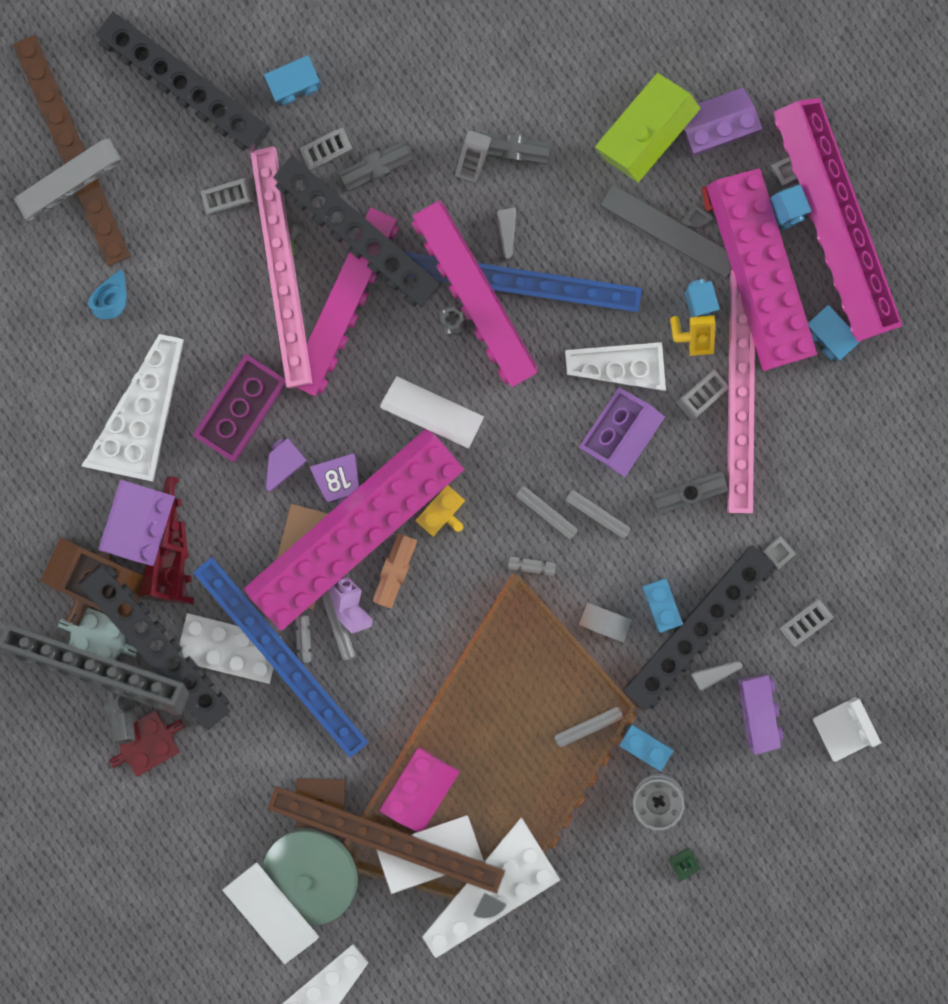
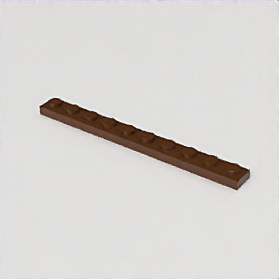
M33 35L14 43L13 47L65 165L83 153L85 149L37 37ZM96 179L76 193L106 263L110 267L131 256L99 181Z
M275 786L267 808L273 812L495 894L499 891L506 871L505 869L280 786Z

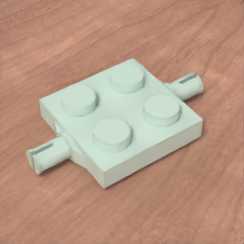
M87 608L80 627L67 622L63 618H61L60 622L67 624L68 627L60 623L58 624V628L71 632V639L68 645L115 661L121 652L134 658L136 656V653L128 651L130 649L137 652L135 647L125 643L126 637L103 613Z

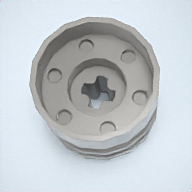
M651 774L641 780L633 796V809L638 821L645 827L653 830H666L674 826L681 819L684 811V793L680 784L674 778L665 774ZM660 795H663V801L665 803H659L658 806L655 805V799L653 797L655 796L658 798Z

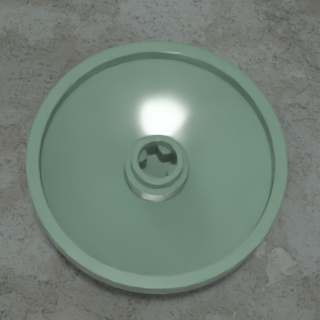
M316 829L291 831L271 846L264 859L262 868L309 925H320L335 920L350 906L355 897L358 876L354 860L345 846L328 833Z

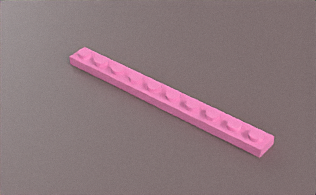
M272 146L250 153L286 387L295 388L313 384L284 195L275 187L277 182L273 179V176L279 171L277 150Z
M733 270L730 271L727 471V487L729 491H727V513H753L755 344Z

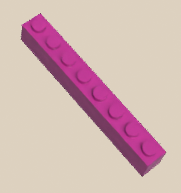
M370 207L365 219L389 240L394 241L400 228L396 226L397 219ZM361 229L355 240H358L362 236ZM371 244L367 249V253L371 256H376L381 251V247L378 244ZM349 252L307 343L313 384L295 388L317 397L318 393H324L328 381L325 380L328 371H334L339 360L335 356L339 349L343 350L348 341L349 337L345 336L349 327L354 328L359 315L355 314L358 306H364L369 295L365 291L369 283L374 284L377 279V275L367 267L369 262L363 257L357 259Z

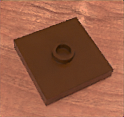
M296 779V793L345 810V779ZM298 820L295 822V827L317 828Z

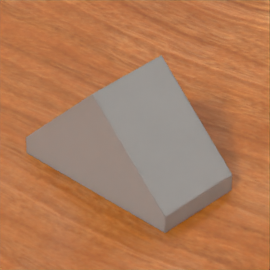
M587 602L579 625L624 642L632 619Z

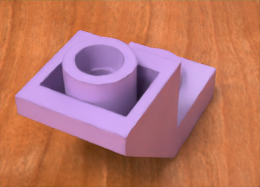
M348 577L340 579L328 590L337 619L351 633L372 627L373 619L359 606L362 590Z

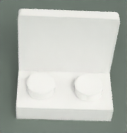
M856 697L812 719L834 762L868 745L874 747L881 744L860 699Z

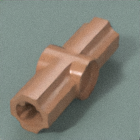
M398 533L390 556H387L381 571V580L375 591L373 602L392 609L399 588L403 585L409 570V562L418 540Z

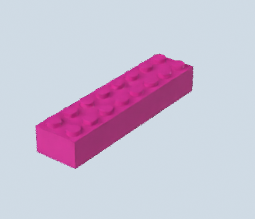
M761 169L718 179L707 185L706 187L731 269L735 275L737 288L763 372L817 355Z
M442 200L413 215L415 219L412 222L413 227L418 235L423 233L427 242L424 245L431 257L433 255L437 257L439 264L436 266L443 278L448 276L452 283L449 286L450 291L455 299L460 297L464 306L461 309L467 320L472 319L476 327L473 330L479 341L482 342L484 340L488 346L486 353L492 363L497 361L500 367L498 373L504 384L509 383L513 387L538 372L536 363Z

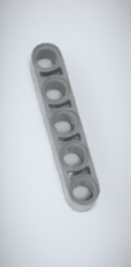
M110 139L102 140L16 196L14 201L25 221H31L34 219L33 216L44 214L122 162V159Z

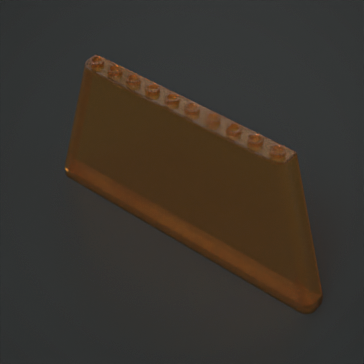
M512 573L361 817L410 835L417 833V831L398 823L380 812V808L416 749L420 746L460 771L424 830L468 815L481 855L485 861L522 817L545 854L548 848L553 849L560 838L557 834L561 827L566 829L573 817L570 815L573 808H579L586 797L583 794L586 787H592L599 775L596 774V771L600 765L604 767L609 761L611 754L608 752L613 744L618 746L622 740L624 733L621 731L625 725L628 724L630 726L637 715L634 712L636 706L526 582L515 573ZM612 708H620L623 719L563 747L558 746L555 740L556 734ZM346 839L343 845L351 854L357 873L386 881L376 849ZM445 875L411 888L454 899L466 883Z

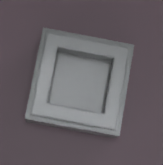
M781 536L762 551L775 564L774 566L777 570L796 555L794 550Z

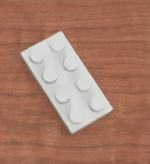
M187 613L180 640V646L183 648L180 652L185 658L190 656L199 667L270 684L274 668L238 625Z

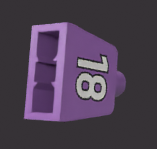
M354 453L310 466L311 472L327 502L337 500L339 505L360 487L357 459Z

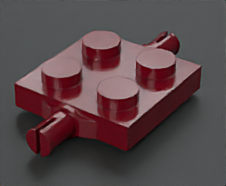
M157 710L133 723L136 741L119 744L121 753L109 759V763H113L111 766L115 768L127 762L136 777L141 776L180 753L175 744L173 734L185 728V725L181 724L183 721L179 719L168 726L162 721Z

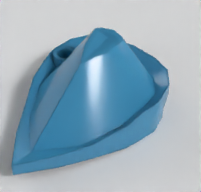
M122 269L108 278L90 296L88 305L95 317L104 320L113 319L122 313L127 297L125 276Z

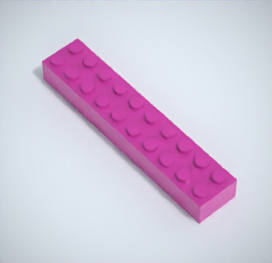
M820 98L796 101L774 111L776 127L781 131L784 149L789 154L792 162V171L798 178L810 206L811 212L808 214L816 227L818 242L824 249L826 264L832 271L834 286L840 293L842 308L848 315L851 333L859 342L902 327L900 316Z
M423 430L250 582L244 590L262 612L282 631L465 469L432 431Z

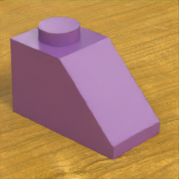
M281 438L271 446L273 451L269 453L266 489L269 492H272L308 462L289 438L285 441Z

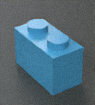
M309 55L264 74L277 105L280 103L283 106L295 102V97L301 94L310 96L318 92L317 87L321 86Z
M801 184L783 190L770 198L778 228L781 227L782 231L804 221V216L811 212Z
M700 279L688 285L689 288L686 289L684 294L691 317L708 316L720 310L712 281L705 282V279Z
M829 305L808 322L813 342L816 343L818 341L824 347L821 351L830 361L833 359L837 362L840 361L859 343L851 333L850 327Z
M666 578L642 586L659 633L683 625Z
M631 723L618 742L620 747L659 771H662L673 753L672 748Z

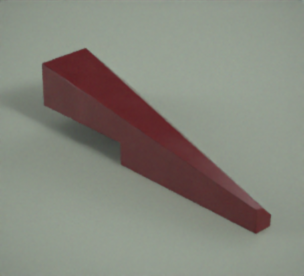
M173 476L166 477L163 492L175 496V483H179V478ZM174 498L154 565L146 564L139 597L153 601L194 604V597H188L186 583L192 582L191 575H185L184 572L185 559L189 558L184 521H178L176 509L182 506L181 499Z

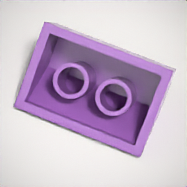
M740 88L698 103L701 109L682 130L689 153L691 157L756 135L761 132L762 126L751 99L745 89Z
M618 388L579 448L613 471L626 477L665 416L650 404Z
M120 480L99 550L153 566L175 496Z
M767 674L739 678L738 685L749 750L756 755L781 748L780 741H784L782 728L777 727L776 717H780L778 704L773 703L772 693H776L774 680L769 679Z

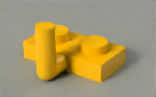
M714 315L690 317L689 332L683 333L680 318L678 316L670 318L674 342H689L690 356L714 354Z
M447 485L415 521L433 537L445 523H448L455 531L460 532L463 530V524L453 514L465 500Z

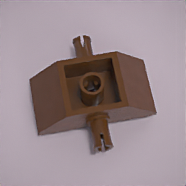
M60 537L40 581L73 598L75 602L65 620L80 627L88 607L91 608L92 606L102 611L79 585V581L100 563L105 567L110 565L118 574V577L115 579L121 585L126 583L134 592L132 598L136 602L140 598L139 593L144 575L114 562L113 558H111L113 554L101 550L93 552ZM105 585L101 592L105 596H112L116 588L113 585ZM123 603L118 607V612L126 615L131 611L132 606L128 603Z

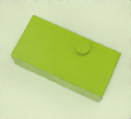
M656 73L597 143L595 148L608 163L639 183L701 108L689 92L661 74Z

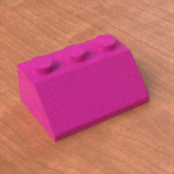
M418 746L382 804L380 812L417 832L423 831L460 771Z

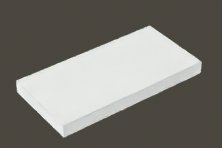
M397 376L380 408L466 448L470 447L484 416Z
M468 815L412 834L415 837L484 862ZM376 850L391 894L445 876L444 874Z
M257 862L223 889V892L284 964L319 938Z

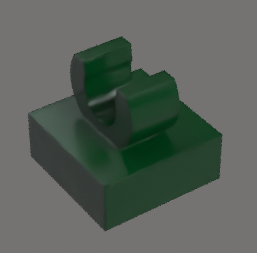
M689 847L668 859L680 881L701 870Z

